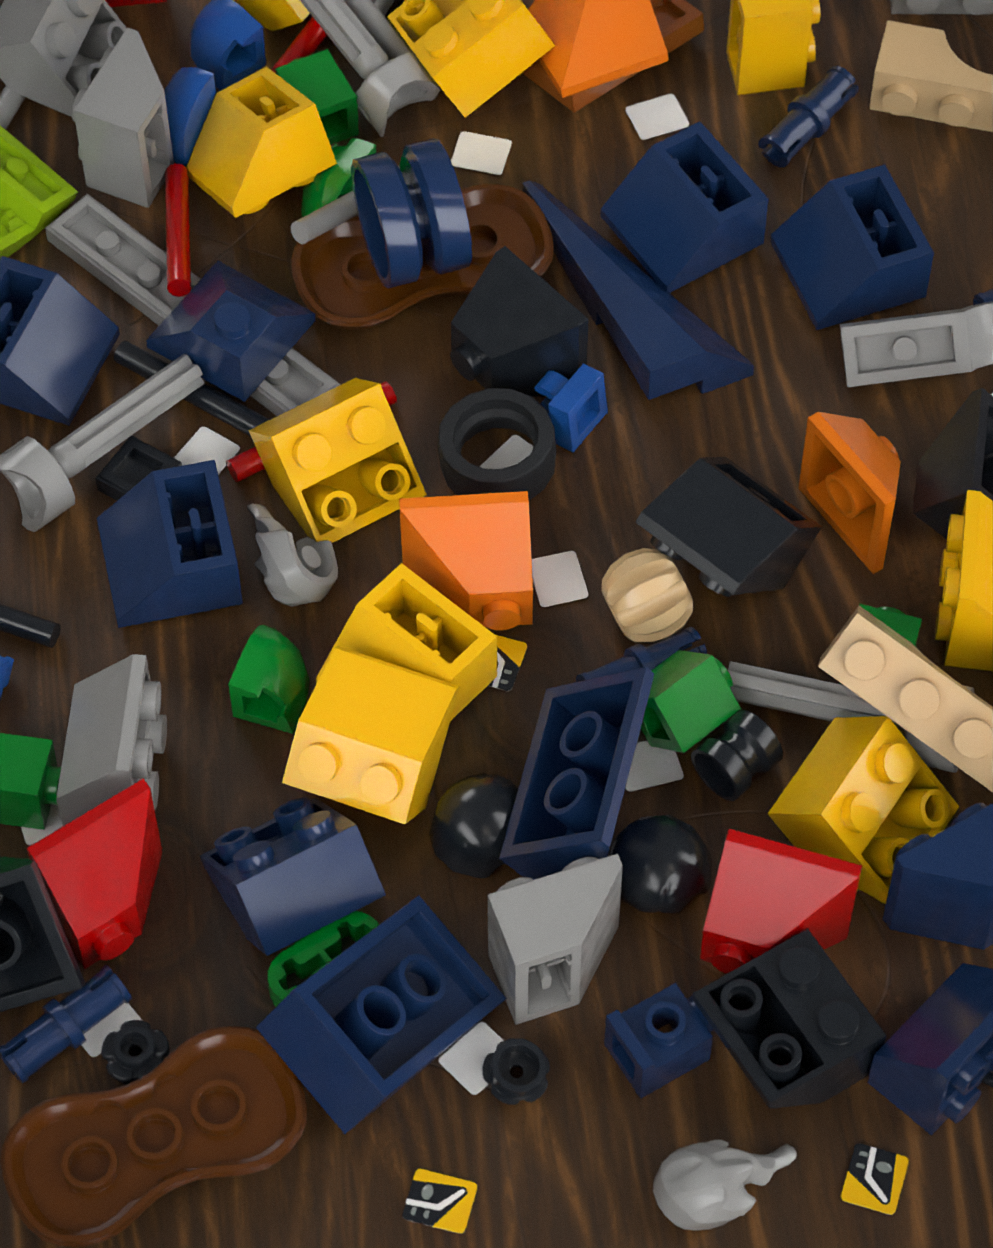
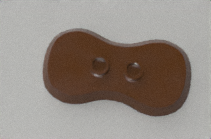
M479 184L461 189L472 241V261L467 268L440 275L433 271L423 258V266L418 281L387 288L382 284L376 273L365 243L359 217L355 216L305 244L297 242L292 254V274L302 301L319 319L336 328L347 330L369 329L385 323L402 311L420 302L442 296L469 295L495 253L504 246L541 276L552 262L554 251L552 233L542 210L525 192L512 186L501 184Z
M240 1026L209 1029L182 1043L150 1073L125 1086L106 1091L57 1096L32 1107L8 1131L3 1143L1 1168L5 1187L22 1221L42 1240L57 1246L67 1247L97 1244L110 1239L126 1229L158 1198L175 1188L200 1179L240 1176L258 1172L278 1162L292 1150L301 1138L305 1128L307 1105L301 1081L259 1031Z

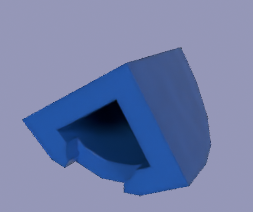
M211 0L206 4L196 17L191 29V59L197 68L214 73L215 87L221 91L267 65L263 26L234 0Z
M183 67L178 70L164 90L173 159L176 164H182L185 167L188 164L216 95L214 73L197 67Z

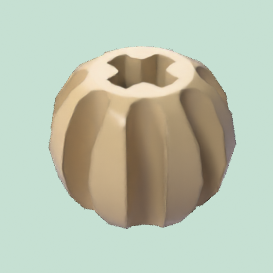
M642 548L625 553L610 565L602 579V594L623 634L635 643L653 644L673 636L685 626L693 612L692 596L672 558L657 549Z

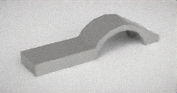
M993 301L962 309L840 324L847 387L966 373L993 364Z

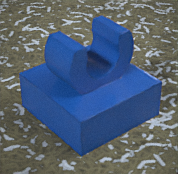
M584 363L569 380L558 372L548 371L535 386L537 393L546 396L540 404L547 410L554 426L555 444L571 452H574L608 413L604 374Z

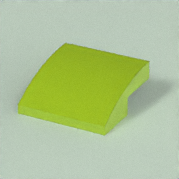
M0 125L1 258L2 256H11L46 228L75 200L78 191Z

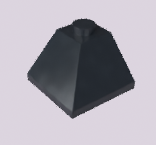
M506 246L498 250L451 321L450 357L457 371L467 380L472 381L475 379L485 389H513L531 397H546L537 393L535 386L548 371L558 372L569 380L583 363L587 365L588 318Z
M983 388L970 394L918 462L913 497V514L946 539L950 515H962L967 490L981 491L993 501V396Z
M0 856V1012L82 988L85 983L35 859Z

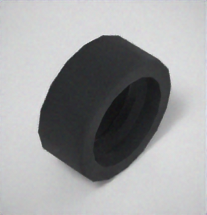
M496 388L468 394L449 408L440 423L438 434L440 467L447 486L456 495L528 491V499L531 500L545 489L555 472L556 444L554 426L547 410L529 395L513 389ZM492 428L513 429L525 434L533 442V450L528 457L516 465L503 469H483L468 463L462 457L461 448L467 440L477 433Z

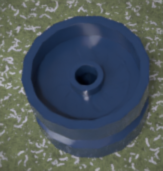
M432 138L405 145L400 160V169L395 160L385 152L353 159L351 176L356 209L370 258L378 277L385 287L392 288L418 281L423 266V258L427 265L440 275L470 266L472 261V241L464 199L451 160L439 139Z

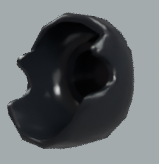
M486 773L471 775L452 784L437 803L429 831L435 855L453 872L476 878L490 877L499 866L505 864L499 857L518 787L507 778L497 774L487 775Z
M670 814L644 816L624 828L612 843L610 856L618 854L623 865L621 900L637 910L650 913L658 911L662 913H679L694 897L700 893L706 894L708 892L712 871L710 852L696 829Z

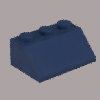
M643 667L546 689L499 857L500 860L522 877H530L535 880L561 872L568 864L581 858L596 857L599 860L608 857L654 678V673L649 668Z

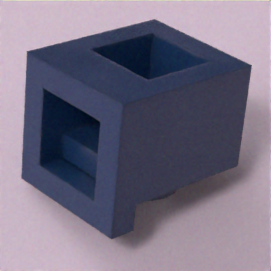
M676 983L622 1013L617 1009L606 1016L604 1045L640 1098L645 1097L710 1060L713 1039L710 1032L714 1031V1029L692 1000L693 995L686 998ZM667 1024H670L674 1030L668 1033L658 1031V1029Z

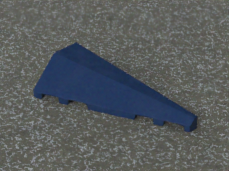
M530 180L523 182V192L536 202L546 217L552 233L554 253L594 323L596 325L604 323L648 400L696 383L701 394L753 376L754 365L670 293H667L650 276L541 184Z

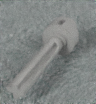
M300 0L359 76L365 80L355 93L357 96V108L380 137L384 136L387 119L395 111L408 104L433 101L440 92L439 85L413 52L405 53L389 60L387 54L344 0Z
M187 354L181 355L50 447L49 450L45 449L35 439L26 436L1 453L0 473L12 484L19 499L23 516L21 525L32 532H36L75 504V495L68 479L74 477L205 384L201 378L203 372L198 364H193Z
M733 661L729 663L728 672L733 682L730 689L738 702L831 722L837 717L886 716L842 684ZM964 686L974 693V687ZM892 720L928 767L957 772V766Z

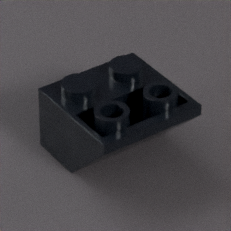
M700 457L640 513L635 522L653 535L650 543L657 550L675 560H683V558L701 571L698 577L704 585L716 593L727 597L737 594H756L762 591L784 589L822 528L813 519L727 457Z
M809 929L800 932L693 993L692 1000L769 1109L823 1103L870 1075L874 1054L885 1044L886 1034Z

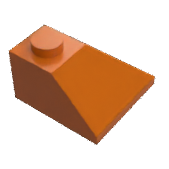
M535 0L528 9L555 44V47L538 60L562 98L668 61V52L650 0Z
M816 412L809 416L807 420L798 489L872 574H875L884 567L901 464L899 455L893 444L884 436L878 437L863 419Z
M528 491L399 499L403 565L484 627L492 630H508L517 625L533 624V580Z

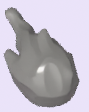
M255 503L248 505V511L255 520L258 531L255 538L261 551V556L257 559L254 566L264 575V582L273 598L281 604L291 607L320 602L327 596L338 578L337 560L331 541L322 540L316 542L310 537H305L296 542V551L292 533L276 521L266 507Z
M712 1140L680 1147L661 1163L655 1176L653 1193L657 1205L669 1220L685 1230H709L722 1226L737 1217L745 1215L757 1201L752 1195L748 1194L744 1185L749 1183L759 1186L766 1185L775 1171L789 1165L796 1159L797 1152L794 1147L785 1144L773 1153L765 1155L752 1154L740 1149L727 1147L729 1143L723 1140Z

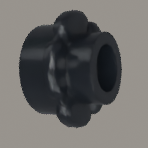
M142 1020L127 1021L121 1025L118 1032H110L103 1041L101 1049L103 1059L108 1062L106 1066L107 1072L112 1078L125 1085L150 1073L165 1060V1057L170 1052L166 1035L161 1030L151 1029V1025ZM133 1047H139L142 1049V1052L138 1056H131L129 1050Z
M512 1038L500 1042L495 1052L489 1053L485 1057L482 1075L484 1081L491 1084V1093L496 1099L505 1104L516 1105L520 1100L533 1102L544 1094L548 1086V1080L545 1077L550 1070V1064L545 1053L537 1045L525 1039ZM519 1067L523 1075L520 1078H514L510 1074V1069Z

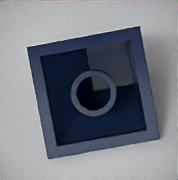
M217 261L190 293L184 297L148 337L146 343L147 348L172 362L181 355L187 354L192 363L198 364L202 370L203 375L201 378L245 402L316 319L314 312L228 265Z

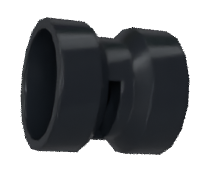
M740 710L723 724V734L717 739L708 738L691 754L693 766L699 777L714 793L728 801H735L751 787L752 777L757 772L766 773L783 759L782 746L775 733L757 715L745 710Z

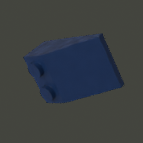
M418 895L293 989L256 1029L343 1133L346 1134L498 1007L506 997Z

